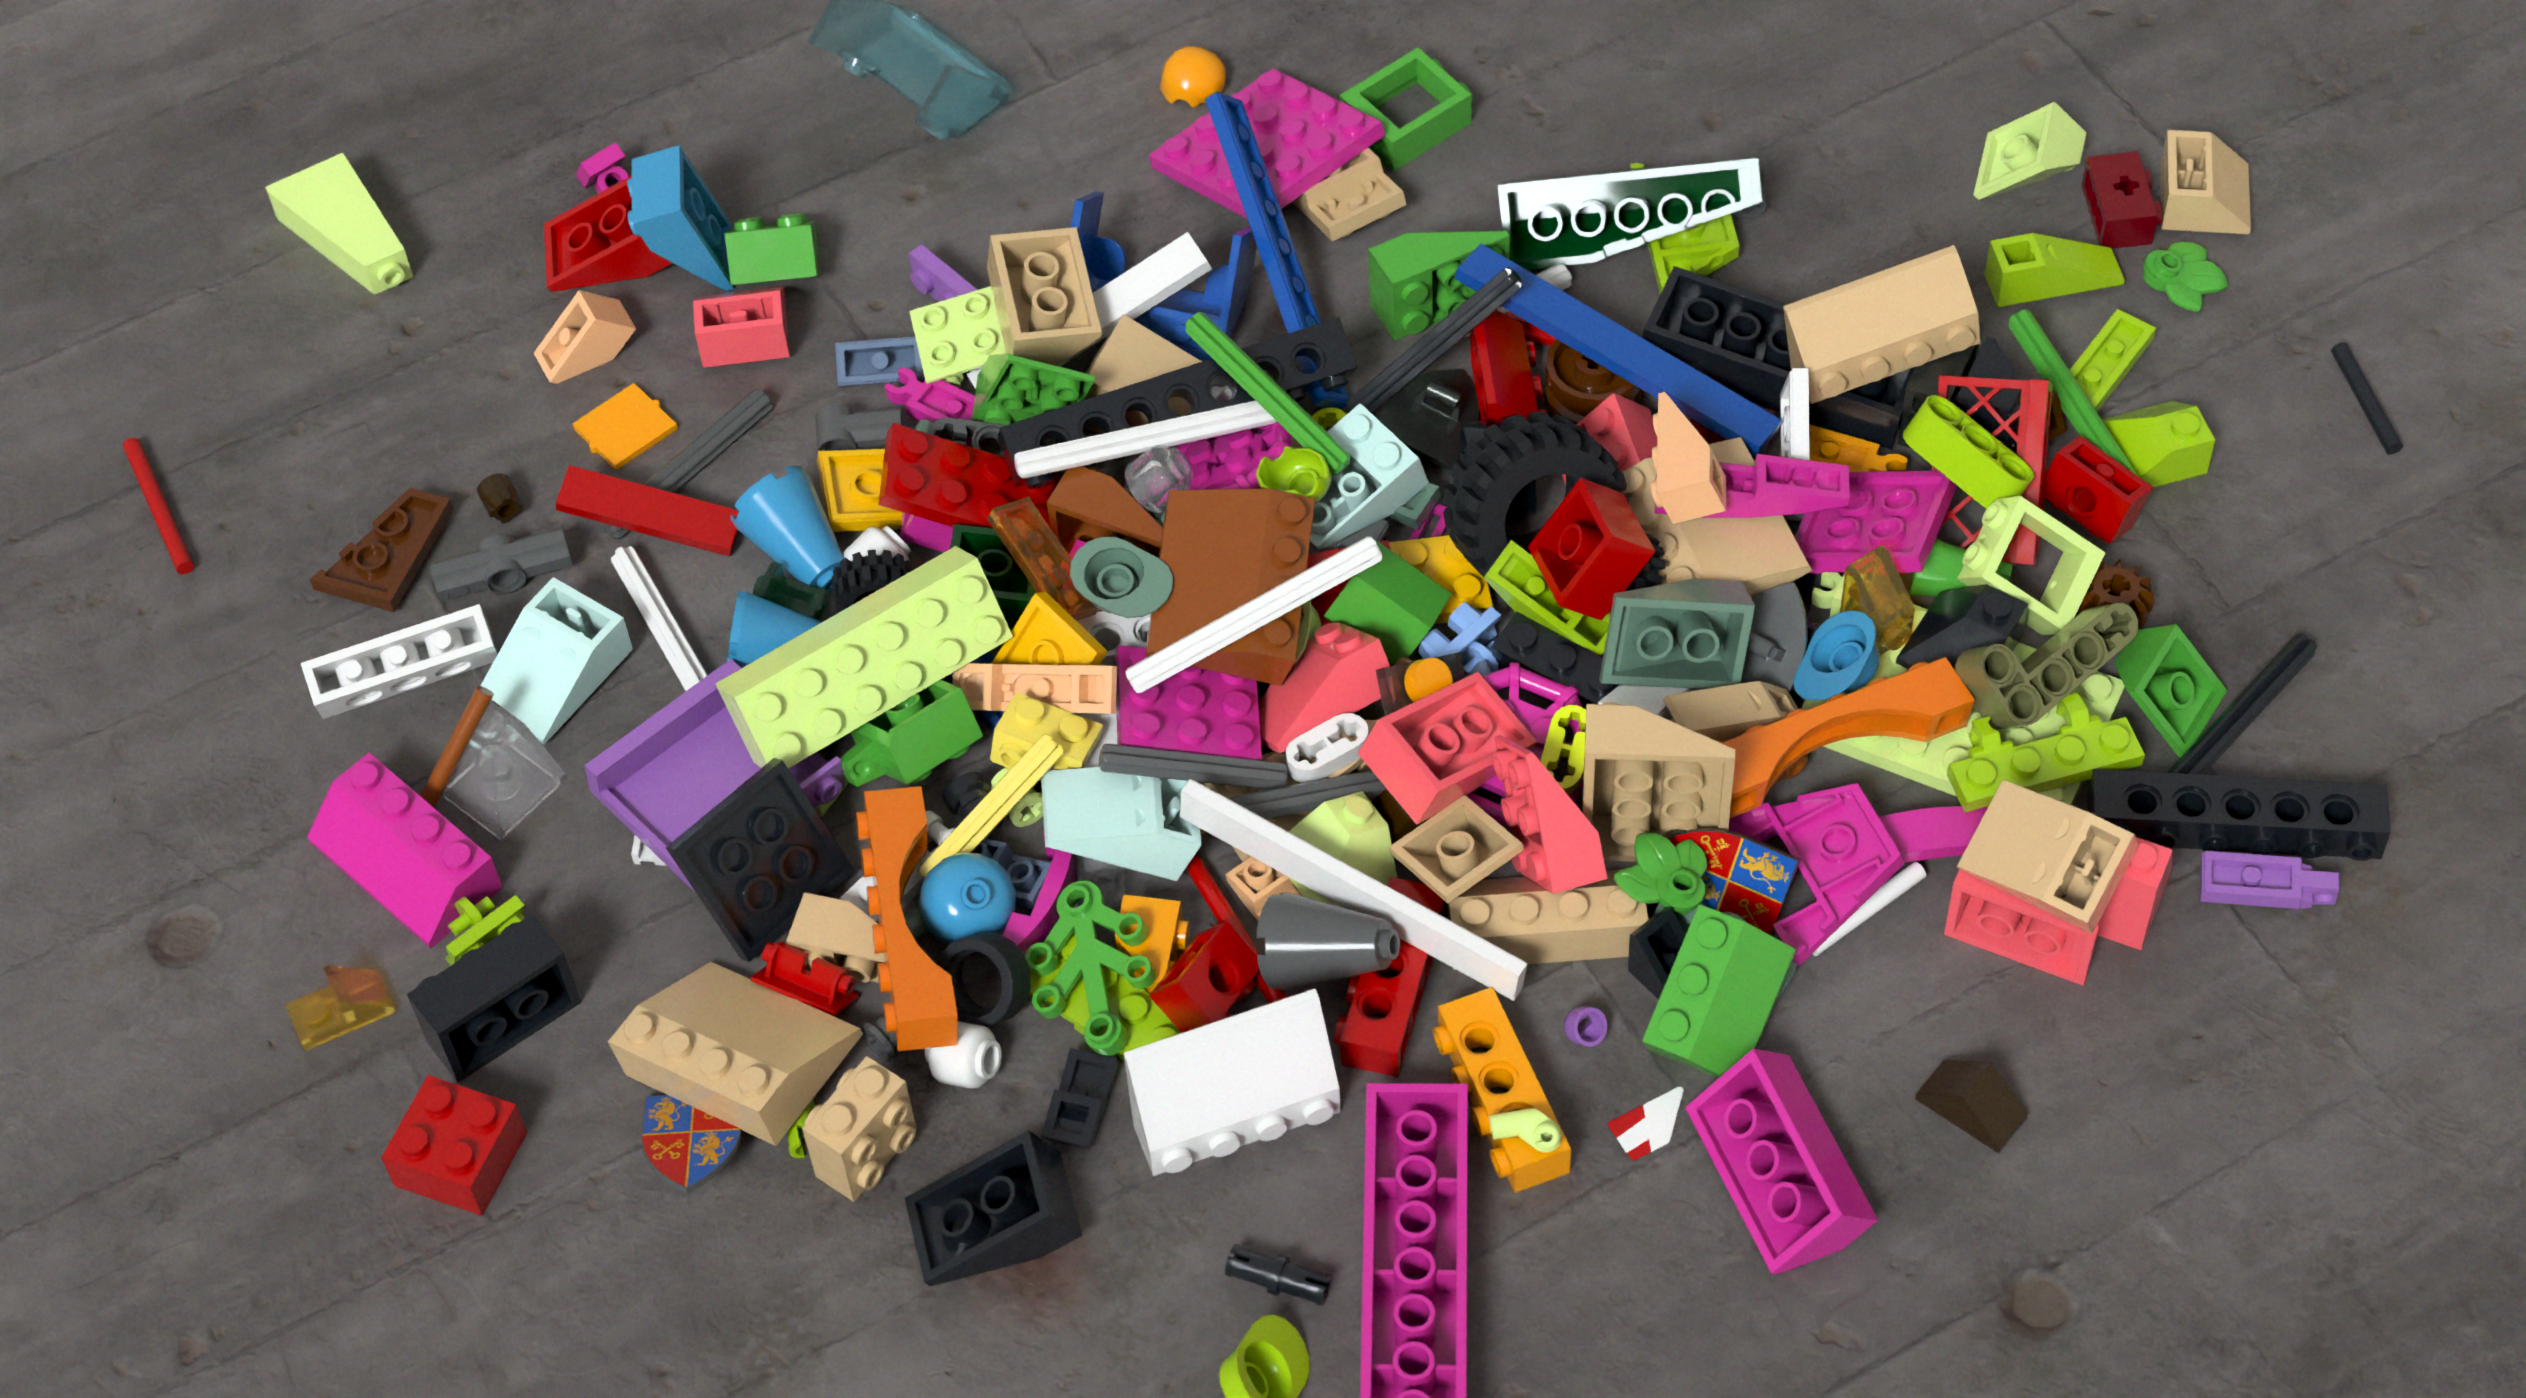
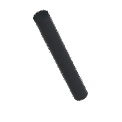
M2345 342L2336 344L2331 349V353L2385 452L2389 455L2399 452L2403 448V444L2348 344Z

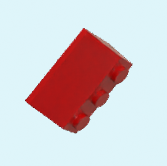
M1496 310L1470 332V362L1479 404L1480 420H1484L1489 426L1493 424L1498 425L1501 418L1517 414L1524 415L1528 420V414L1532 412L1546 413V409L1538 410L1537 402L1542 401L1540 376L1531 374L1530 367H1536L1534 342L1525 341L1522 323Z

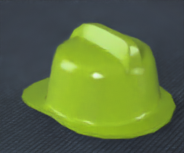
M1274 1314L1261 1316L1251 1325L1237 1349L1220 1366L1219 1380L1225 1398H1297L1309 1376V1355L1305 1342L1299 1332L1286 1319Z

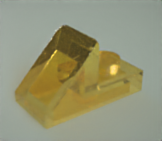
M332 965L323 966L330 984L329 986L285 1004L304 1051L396 1012L378 970Z

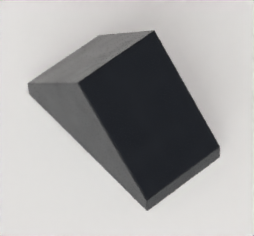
M1665 907L1631 933L1629 941L1628 971L1658 1000L1686 936L1670 907Z

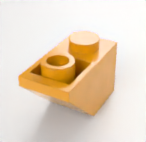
M1123 895L1120 913L1138 914L1148 926V935L1141 944L1128 946L1123 943L1115 932L1116 949L1130 957L1136 955L1145 956L1156 969L1155 981L1144 989L1150 995L1177 961L1179 949L1185 950L1188 947L1190 921H1184L1182 918L1181 901ZM1138 924L1129 926L1125 935L1134 933ZM1146 967L1138 968L1134 972L1133 978L1142 976Z

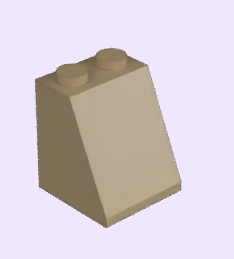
M1123 314L1086 371V374L1095 376V382L1083 400L1202 361ZM1173 397L1168 400V406L1173 413L1177 415L1190 413V405L1185 399ZM1130 411L1125 414L1126 421L1131 427L1149 424L1147 417L1140 411ZM1091 424L1084 427V429L1099 434L1105 433L1098 425ZM1169 447L1157 449L1154 451L1164 454Z

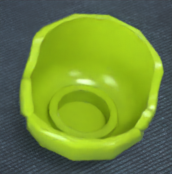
M1289 446L1284 447L1281 456L1277 459L1271 460L1264 456L1260 460L1255 474L1261 489H1274L1314 498V504L1326 495L1332 477L1322 454L1311 448L1293 449Z

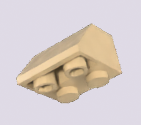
M2167 130L2160 164L2161 230L2250 234L2249 164L2212 132Z

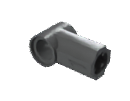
M841 404L824 406L819 409L815 418L817 454L818 451L884 449L886 435L891 425L895 423L903 426L901 408L853 412L851 408Z

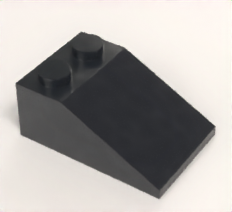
M1029 1130L905 1198L924 1283L929 1286L1040 1259L1083 1236L1061 1152Z

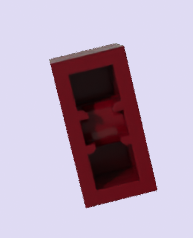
M2138 151L2087 157L2081 186L2099 246L2115 249L2151 245L2155 228L2162 223V210L2159 200H2153L2151 173L2149 168H2143Z

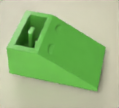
M1508 232L1405 233L1369 248L1370 307L1392 339L1396 341L1408 335L1420 333L1425 328L1441 322L1472 296L1476 291L1455 279L1457 268L1481 243L1509 259L1510 235Z
M1011 354L989 355L977 377L972 421L1009 425L1083 401L1095 382V376Z

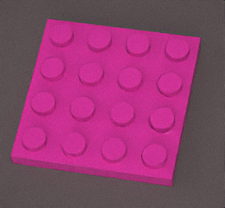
M1274 68L1261 74L1257 80L1240 92L1230 96L1243 102L1281 209L1385 136L1382 121ZM1210 113L1198 118L1191 126L1175 137L1166 140L1162 146L1148 155L1154 170L1247 219Z

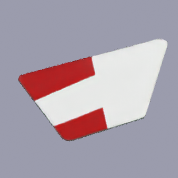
M1679 1086L1608 1122V1127L1632 1161L1670 1142L1684 1091L1683 1087Z

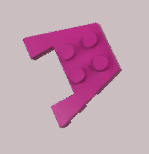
M1858 783L1797 796L1798 801L1773 807L1769 803H1763L1761 807L1729 819V831L1749 836L1760 842H1764L1777 835L1788 854L1800 858L1797 869L1816 902L1773 924L1780 941L1796 949L1793 962L1797 964L1796 967L1812 955L1905 864L1900 851Z

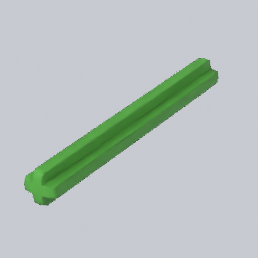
M2023 309L2013 314L2009 318L2010 330L2042 379L2049 380L2053 384L2052 390L2057 392L2060 406L2078 434L2138 476L2029 310Z
M1197 312L1187 320L1185 324L1186 333L1304 448H1311L1322 454L1331 474L1337 475L1349 465L1350 454L1205 313Z

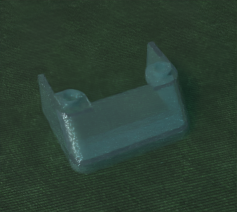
M831 0L807 41L814 47L839 55L845 60L842 66L852 74L864 78L866 73L880 78L921 109L914 120L916 125L925 128L929 133L944 141H947L949 136L959 138L1004 105L1014 90V86L923 18L902 6L885 0Z

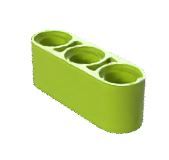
M1928 396L1903 431L1905 442L1915 452L1986 509L1996 499L2021 496L2034 478L2032 469L2024 460L1956 405L1941 396Z

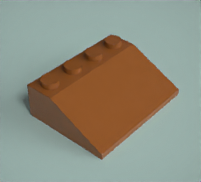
M1274 489L1169 490L1159 559L1168 565L1172 573L1173 591L1167 602L1150 615L1145 656L1153 655L1304 572L1307 569L1315 499ZM1302 605L1191 666L1281 686L1295 663Z

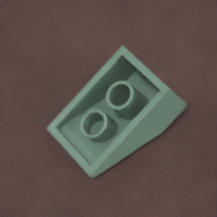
M1691 579L1614 593L1599 677L1601 684L1709 689L1740 684L1755 604L1743 582Z

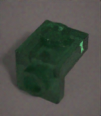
M773 561L765 575L758 577L753 588L754 595L818 621L830 600L827 589L785 578L782 564Z

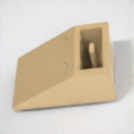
M2002 780L1957 868L2092 934L2132 860L2138 844L2135 834L2094 814Z

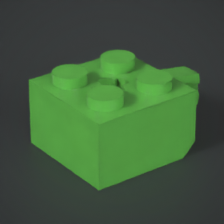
M939 680L850 732L856 745L840 757L842 770L848 782L856 787L883 775H887L905 785L917 783L927 778L932 773V769L945 760L957 758L965 754L970 749V744L983 737V734L963 690L943 680Z

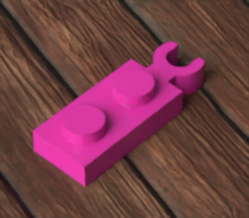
M900 367L898 370L899 381L905 386L895 387L890 383L884 386L887 399L894 404H905L907 415L918 421L925 419L934 422L940 418L972 420L975 396L943 380L928 384L926 381L922 383L917 380L912 370ZM967 436V445L971 446L973 436ZM989 438L983 439L979 443V447L981 448Z

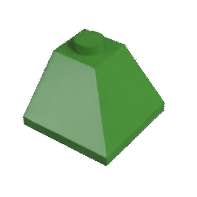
M2177 624L2138 630L2134 639L2122 649L2114 661V665L2127 692L2177 756L2181 758L2197 741L2228 690Z

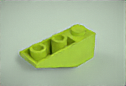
M2036 233L1990 240L1985 278L1997 308L2124 285L2125 282L2110 247Z

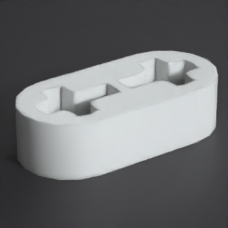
M1343 713L1296 737L1289 743L1286 749V763L1289 775L1295 781L1301 783L1322 780L1360 759L1358 751L1369 735L1366 721L1358 715ZM1343 733L1349 737L1356 735V740L1350 742L1346 737L1340 739L1339 735ZM1302 755H1306L1309 759L1316 757V762L1310 764L1307 760L1300 761L1299 757Z

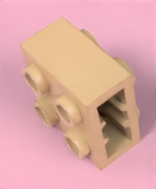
M866 1056L855 1069L851 1068L844 1073L838 1082L836 1091L824 1105H817L809 1113L802 1130L815 1176L855 1202L864 1190L872 1189L879 1182L883 1175L884 1167L895 1154L903 1153L911 1145L917 1128L906 1081Z

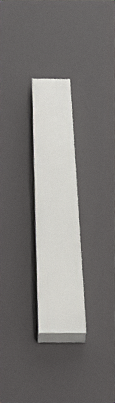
M1190 779L1181 790L1180 817L1346 909L1388 920L1393 930L1398 932L1400 939L1485 986L1493 987L1494 991L1514 1001L1522 990L1527 963L1195 780Z

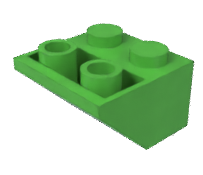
M806 213L781 215L780 218H777V224L764 225L763 217L739 219L738 222H734L735 228H731L724 233L731 285L816 277L820 274L817 219L807 220Z

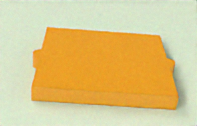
M632 383L572 423L573 429L589 444L590 451L592 453H599L616 471L678 430L677 424L661 409L660 402L658 400L652 401L635 383Z

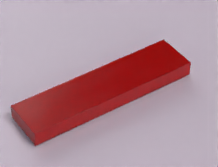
M571 465L567 469L556 500V511L729 557L739 532L730 520L731 515L737 517L738 510Z

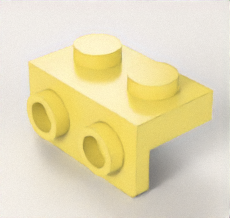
M1016 692L994 729L990 760L1011 769L1042 735L1047 734L1055 739L1064 750L1063 756L1050 770L1084 768L1101 738L1103 724Z

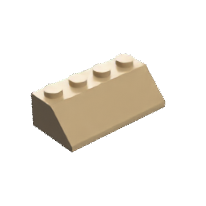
M1954 245L1783 306L1791 369L1809 368V401L1811 404L1835 397L1868 383L1877 382L1885 377L1921 366L1932 360L1963 351L1968 347L1981 343L1978 310L1958 251Z
M1606 870L1607 879L1555 894H1552L1527 877L1486 879L1479 881L1457 898L1447 903L1448 920L1520 958L1527 964L1629 957L1630 934L1648 921L1646 904L1632 899L1614 881V874L1620 870Z

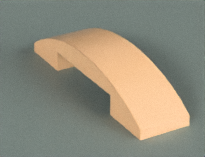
M968 663L953 672L952 685L963 690L971 710L1005 711L1015 693L1018 692L1070 713L1116 714L1117 666Z

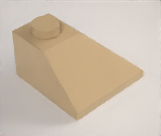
M1463 795L1389 846V850L1397 860L1446 903H1449L1524 850L1523 843L1466 795Z

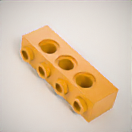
M1493 987L1438 1006V1026L1432 1028L1436 1046L1442 1056L1449 1054L1455 1066L1451 1068L1454 1083L1468 1084V1096L1474 1107L1470 1109L1472 1121L1479 1136L1487 1135L1493 1147L1490 1150V1157L1498 1177L1503 1178L1507 1176L1514 1193L1569 1174L1571 1148L1562 1129V1141L1551 1152H1540L1518 1136L1497 1140L1492 1139L1489 1125V1115L1534 1108L1560 1127ZM1482 1047L1488 1049L1489 1051L1479 1054L1474 1053L1470 1050L1473 1048ZM1501 1087L1507 1089L1508 1092L1495 1094L1489 1090Z

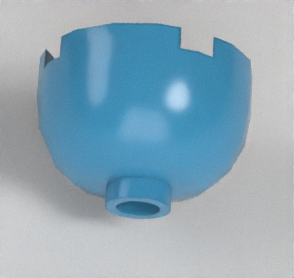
M961 852L943 858L926 874L920 888L918 910L925 928L937 941L947 945L980 932L1002 934L1011 913L1015 912L1016 891L1011 876L998 861L980 853Z

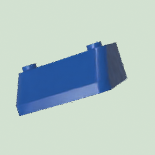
M1098 191L1075 200L1071 228L1077 227L1092 293L1126 271L1127 255L1123 246L1115 239L1098 235L1104 193ZM1250 226L1233 234L1229 264L1218 266L1211 271L1206 281L1204 293L1182 288L1135 318L1134 321L1199 360L1212 359L1186 333L1185 324L1194 314L1202 312L1227 336L1231 337L1250 291L1257 249Z

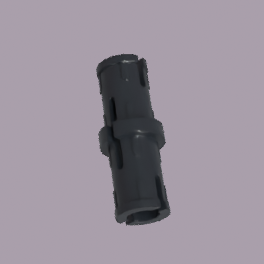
M1238 1244L1232 1247L1230 1252L1234 1257L1228 1256L1225 1267L1226 1276L1267 1287V1293L1275 1296L1282 1292L1314 1302L1319 1306L1324 1305L1327 1299L1324 1293L1328 1294L1330 1291L1332 1274L1322 1273L1290 1263V1257L1282 1254L1274 1258L1243 1248Z

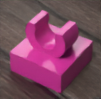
M616 142L581 162L575 174L584 188L595 183V189L598 194L609 188L605 183L606 178L613 177L618 182H621L629 177L627 172L620 167L625 155Z

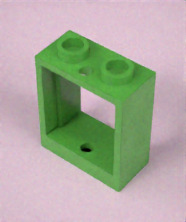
M1418 47L1340 94L1341 102L1382 121L1385 136L1368 148L1393 172L1472 123L1473 98L1468 87L1462 82H1457L1444 70L1438 60L1431 59ZM1419 83L1440 104L1399 129L1377 107L1414 84Z

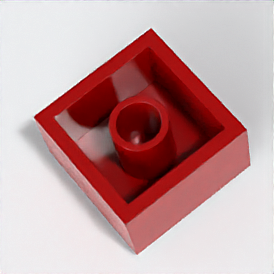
M1581 477L1528 546L1558 606L1601 621L1612 607L1614 593L1624 592L1656 552L1624 494Z
M427 1075L381 1159L395 1187L483 1216L526 1137L527 1131L516 1104Z

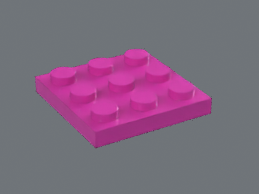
M1940 471L1849 472L1850 500L1848 506L1805 513L1795 535V539L1812 569L1810 573L1922 572L1957 485Z
M1118 645L1115 655V666H1117L1116 718L1118 745L1262 760L1256 680L1189 666L1146 691L1137 693L1126 677L1125 671L1127 668L1147 658L1145 656L1146 648Z

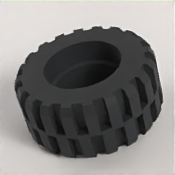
M1532 412L1528 414V420H1525L1520 414L1507 417L1505 419L1506 425L1498 427L1493 424L1482 432L1485 436L1477 443L1472 440L1463 450L1467 454L1463 461H1456L1450 472L1454 482L1453 484L1446 485L1443 498L1450 506L1445 508L1443 512L1445 525L1451 530L1449 536L1455 547L1482 577L1486 575L1511 540L1531 554L1528 546L1542 527L1524 535L1512 536L1505 534V519L1508 508L1517 493L1531 481L1549 474H1565V497L1580 477L1621 493L1626 491L1627 483L1624 474L1617 468V461L1581 426L1575 425L1568 418L1560 415L1549 417L1545 412ZM1624 494L1625 498L1629 503V497L1626 494Z

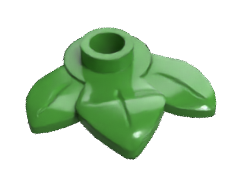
M2176 242L2167 251H2151L2143 262V278L2146 283L2158 291H2165L2168 298L2174 304L2190 311L2199 312L2201 310V294L2221 292L2228 287V281L2223 271L2216 264L2206 261L2207 250L2193 242Z
M1637 834L1634 843L1637 865L1616 872L1613 878L1616 884L1628 896L1640 903L1660 902L1663 908H1672L1676 915L1692 912L1698 907V904L1703 902L1705 896V884L1701 878L1707 869V860L1703 850L1691 839L1685 840L1675 847L1669 839L1660 834ZM1675 886H1680L1687 890H1679Z

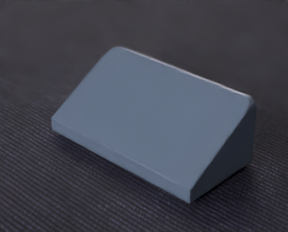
M915 337L835 343L838 387L900 382L898 376L900 367L912 370L918 381L925 380Z

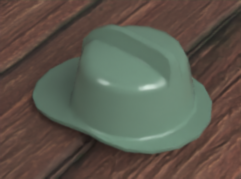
M1100 537L1088 541L1077 550L1071 561L1070 577L1075 589L1098 609L1107 613H1113L1125 618L1144 617L1156 612L1163 606L1173 591V576L1167 564L1158 557L1117 537Z

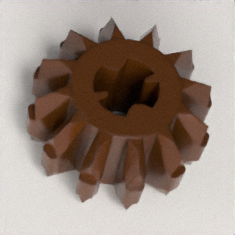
M2120 559L2112 567L2101 561L2076 613L2077 616L2088 608L2113 603H2124L2133 609L2138 619V629H2142L2154 605L2150 578L2140 577L2138 566L2130 569L2123 568Z

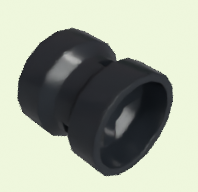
M970 772L954 779L944 790L942 798L950 812L959 815L957 822L960 824L991 791V788L982 774ZM1005 818L994 828L992 832H994L999 826H1001Z

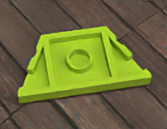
M1631 163L1630 169L1644 168V164ZM1731 213L1647 243L1660 294L1674 266L1707 276L1739 257V242Z

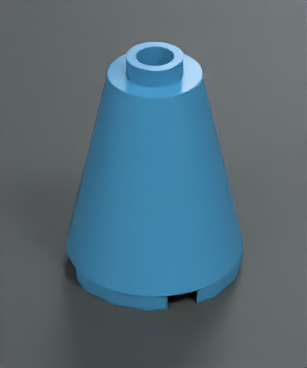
M802 466L785 467L789 474L778 479L773 473H770L752 485L737 500L734 506L739 513L737 517L731 515L730 520L739 532L811 592L822 591L823 593L832 591L831 576H833V570L835 566L841 567L840 561L844 559V556L811 477Z
M738 591L729 640V657H727L726 662L732 659L743 668L822 622L749 592Z

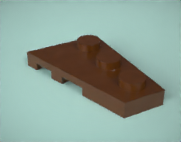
M409 488L372 522L373 529L356 545L350 542L339 552L341 558L326 572L320 569L310 579L313 589L395 612L454 510L451 499Z

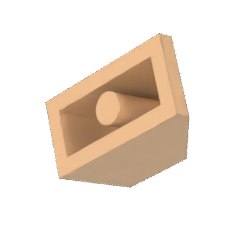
M578 290L535 350L534 355L549 382L558 384L614 360L636 330V327L620 300Z

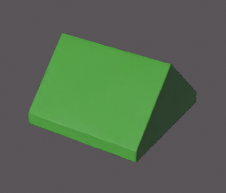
M1376 541L1382 553V560L1351 577L1323 617L1332 623H1342L1380 639L1388 662L1394 666L1402 656L1409 657L1435 623L1452 593Z

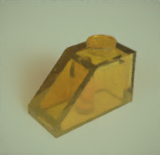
M1880 545L1846 567L1840 613L1851 610L1864 612L1873 620L1877 630L1875 644L1880 656L1890 649L1892 651L1898 650L1910 639L1915 612L1914 605L1889 551L1883 545Z

